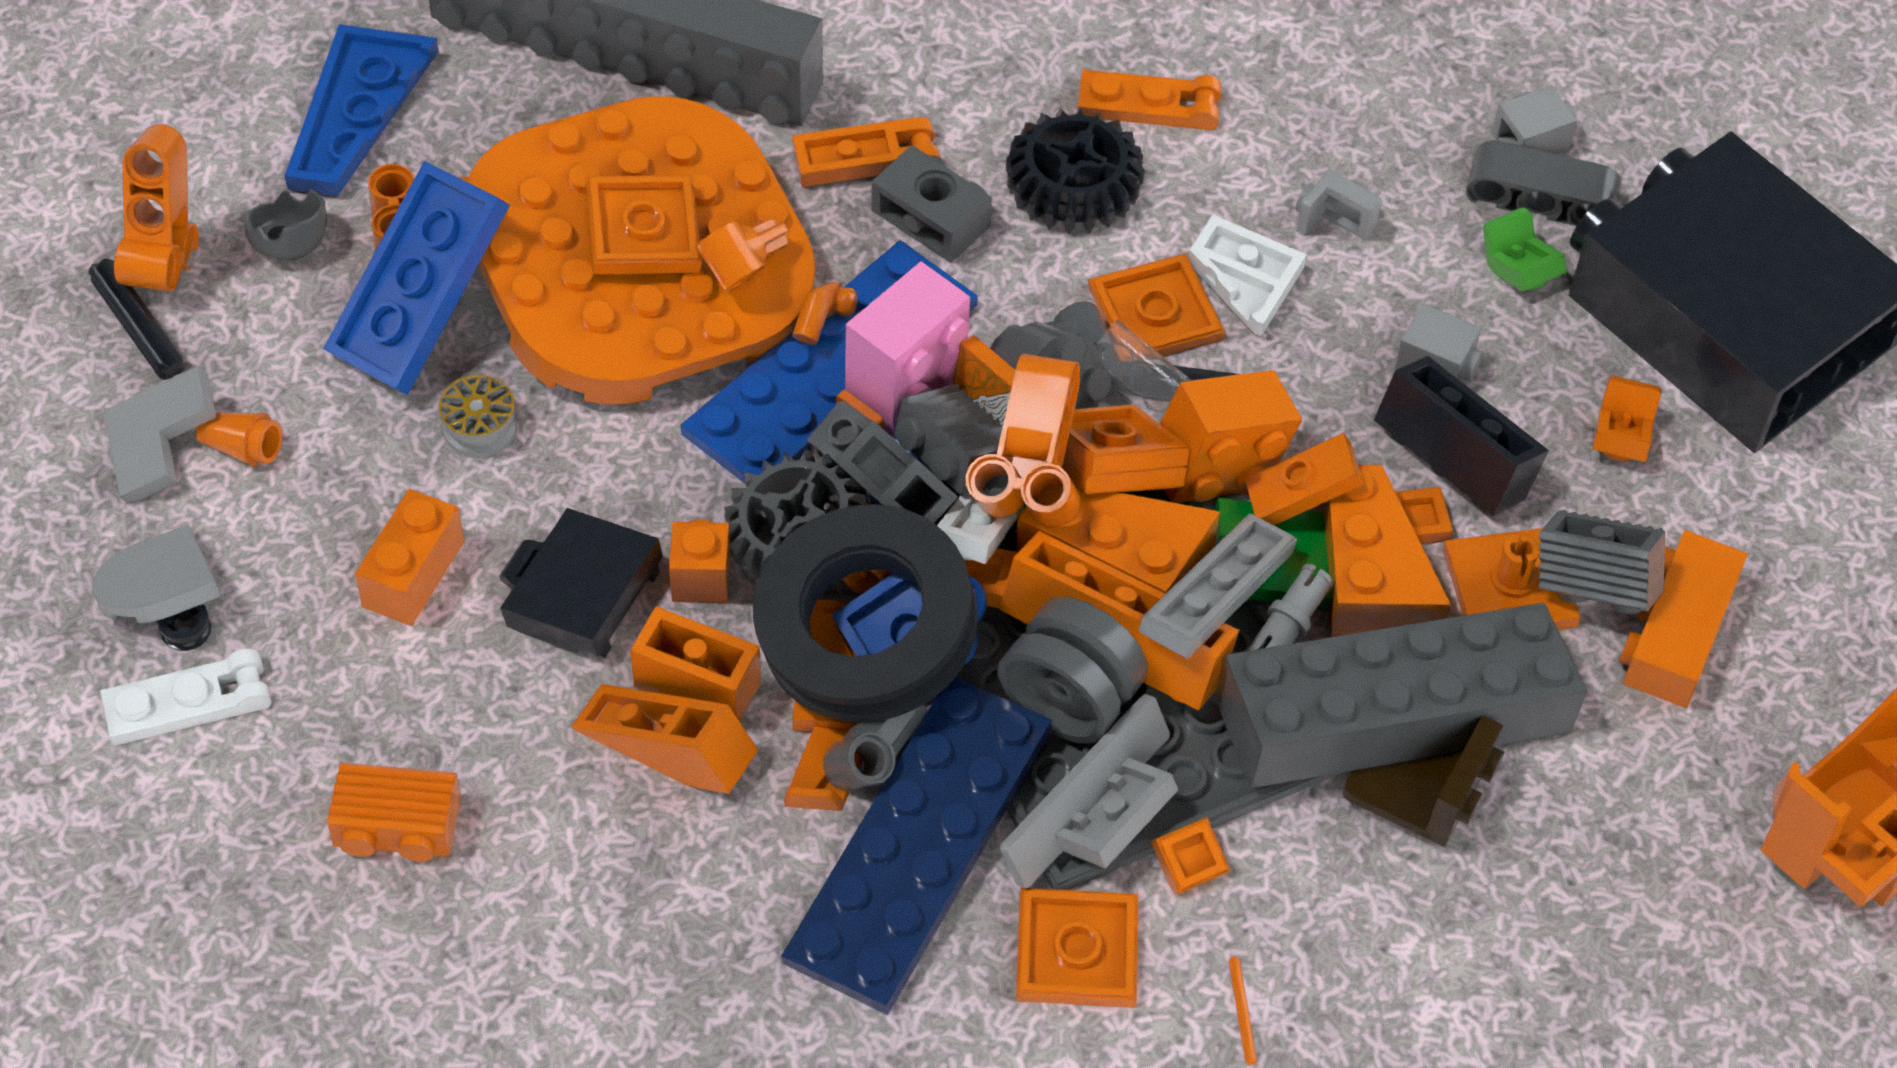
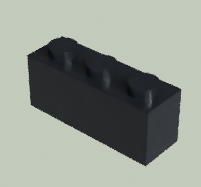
M1429 356L1395 370L1374 418V421L1388 431L1395 441L1408 447L1428 463L1435 473L1448 479L1468 495L1475 505L1486 510L1492 516L1526 500L1549 452L1546 447Z

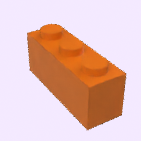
M1685 529L1676 550L1665 547L1664 591L1648 612L1641 611L1638 613L1637 620L1645 622L1646 625L1642 634L1630 632L1619 660L1620 663L1629 666L1623 681L1624 685L1686 709L1688 708L1748 553Z

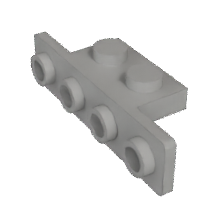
M1143 694L1001 843L1000 851L1016 885L1029 888L1062 852L1106 869L1178 791L1171 773L1145 764L1170 736L1169 729L1155 697Z

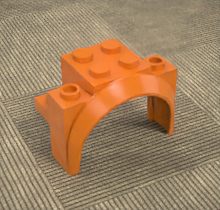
M1897 688L1853 732L1803 775L1800 773V765L1796 761L1789 767L1773 791L1774 821L1760 849L1804 890L1824 874L1861 908L1871 899H1874L1883 907L1897 895Z

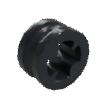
M204 604L157 621L163 642L169 648L177 651H189L198 648L206 642L211 634L212 625ZM193 616L195 627L189 629L182 626L177 631L175 630L173 621L177 618L187 621Z

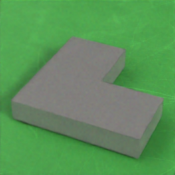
M199 366L104 410L119 497L126 503L137 502L177 484L169 440L216 418L208 374Z

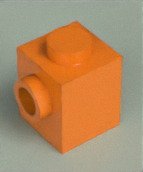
M697 519L690 522H672L669 560L672 602L728 603L731 565L729 523H714L706 519Z

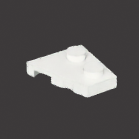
M1212 215L1192 245L1189 252V261L1193 269L1254 334L1261 337L1304 269L1307 254Z

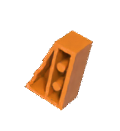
M1358 465L1364 485L1320 504L1321 513L1324 514L1329 575L1334 581V587L1331 590L1332 599L1328 605L1330 637L1447 619L1451 604L1383 466Z
M1060 485L1045 487L1038 496V504L1048 506L1056 503L1063 494V487ZM1075 485L1080 496V507L1076 516L1069 523L1057 527L1041 524L1027 506L1018 517L1017 553L1038 531H1041L1166 594L1215 547L1220 511L1119 492L1085 494Z

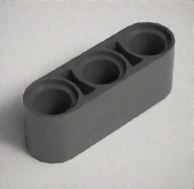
M1488 141L1479 145L1475 152L1466 186V195L1473 203H1477L1478 199L1495 203V208L1515 211L1524 207L1533 213L1546 215V220L1577 226L1585 214L1600 201L1612 198L1618 203L1622 180L1618 172L1602 164L1507 142Z

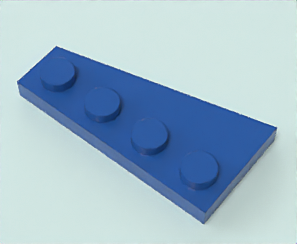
M342 24L338 25L285 173L288 190L302 192L314 190L319 194L338 197L439 52L437 38Z

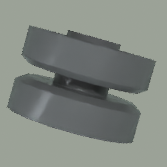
M1067 596L1050 598L1041 606L1026 626V634L1018 638L999 661L998 678L1004 692L1013 703L1052 719V734L1076 743H1095L1106 734L1119 716L1120 706L1133 697L1146 679L1148 663L1137 641L1125 627L1108 613L1085 601Z

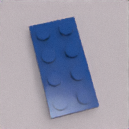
M424 161L323 349L408 395L510 204Z

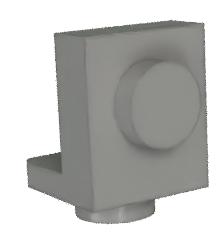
M1329 169L1316 185L1308 184L1299 196L1295 208L1296 211L1300 212L1297 231L1306 235L1317 221L1324 217L1359 238L1366 240L1377 227L1382 198L1371 193L1366 187L1355 184Z

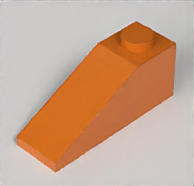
M606 684L599 686L571 726L573 730L688 787L726 794L731 792L758 752V748L728 704Z

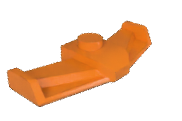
M818 599L810 617V631L814 641L830 652L851 657L856 656L832 617L833 613L850 602ZM796 701L794 702L793 731L812 733L785 794L784 807L833 811L843 810L850 791L839 790L829 782L823 769V761L827 749L834 742L843 740L855 722L828 718L814 713ZM856 750L854 753V763L859 770L863 757Z

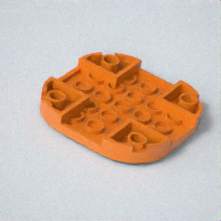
M667 96L635 98L522 130L504 138L491 147L476 163L467 180L468 183L510 204L481 258L478 268L511 333V349L522 365L542 383L554 390L559 384L568 389L584 393V401L610 405L637 403L651 399L653 387L743 358L751 366L795 328L804 299L813 288L815 261L811 243L762 151L748 132L730 117L714 108L692 100ZM692 175L699 242L717 229L735 220L739 225H747L753 228L763 222L774 219L778 224L784 223L787 226L788 232L785 235L788 239V244L784 248L766 256L764 263L766 266L763 270L728 292L723 290L702 256L700 273L593 274L585 192L586 176Z

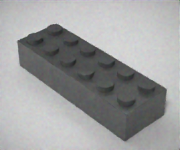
M1539 603L1227 654L1223 661L1214 697L1250 788L1463 751L1482 715L1504 725L1497 745L1571 733L1588 691L1546 604Z

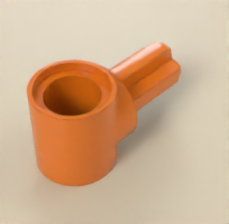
M770 219L753 228L747 225H739L735 220L705 237L696 245V248L723 290L728 292L758 274L766 266L764 264L766 256L784 248L788 244V239L785 235L788 232V228L784 223L778 224L774 219Z

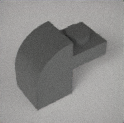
M873 420L835 460L839 466L882 505L906 509L919 514L932 523H935L958 498L933 473L910 455Z

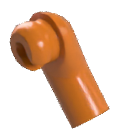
M834 281L811 290L804 299L792 337L800 342L816 345L827 317L833 316L834 313L844 317L853 314L858 300L857 292L853 288L842 287L841 282Z

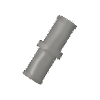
M1305 564L1282 600L1273 601L1268 608V620L1244 652L1293 644L1297 637H1304L1311 627L1310 617L1328 591H1331L1334 587V581L1331 576L1320 568L1314 578L1312 574L1316 570V566Z

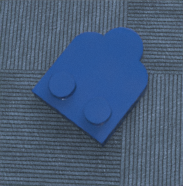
M893 573L833 613L832 617L856 656L876 654L898 643L916 624L922 608V596L918 587L901 574ZM969 575L977 603L978 623L985 613L987 597L983 586ZM977 632L970 655L968 656L965 664H967L972 659L976 652L978 645Z

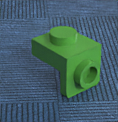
M1524 207L1519 208L1483 225L1487 265L1494 274L1521 291L1540 288L1547 281L1567 273L1565 254L1535 237L1532 212Z

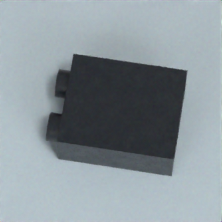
M1732 131L1696 156H1693L1682 147L1671 151L1650 172L1643 185L1641 195L1624 207L1612 198L1600 201L1585 214L1572 233L1570 246L1580 254L1568 296L1754 454L1897 345V263Z

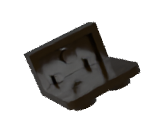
M1482 715L1463 751L1353 770L1345 782L1343 796L1349 802L1445 847L1459 821L1467 825L1470 823L1483 795L1482 792L1476 790L1481 779L1491 783L1505 753L1496 748L1504 725Z

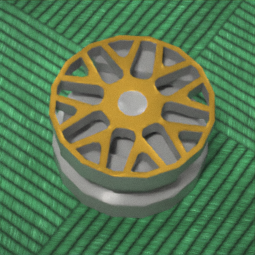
M470 375L458 379L449 385L439 399L438 412L442 421L441 430L447 445L458 454L470 458H486L498 454L512 443L517 434L515 400L510 388L499 379L487 375ZM452 391L455 392V395H449V394H450Z

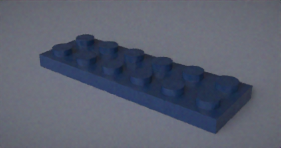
M955 677L936 696L897 761L891 776L885 781L782 953V964L888 1016L1052 732V719Z

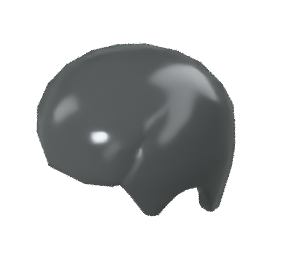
M310 190L307 193L305 200H297L288 191H282L273 203L259 204L247 212L245 235L249 243L258 252L268 257L280 260L303 258L322 243L327 225L325 200L314 190Z

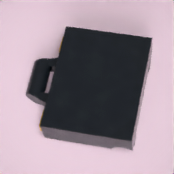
M566 508L544 542H537L535 540L522 541L500 573V580L512 589L500 607L506 626L522 634L576 653L579 650H584L597 657L600 655L606 658L611 650L609 640L647 580L654 582L660 574L658 563L662 559L663 553L659 539Z

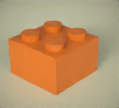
M1275 370L1180 382L1160 422L1163 427L1190 447L1188 466H1185L1187 471L1184 486L1164 489L1170 502L1179 503L1192 500L1204 502L1214 497L1239 493L1249 495L1245 478L1280 462L1303 419Z

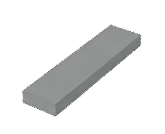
M1249 513L1143 616L1138 632L1188 659L1293 554L1297 538Z

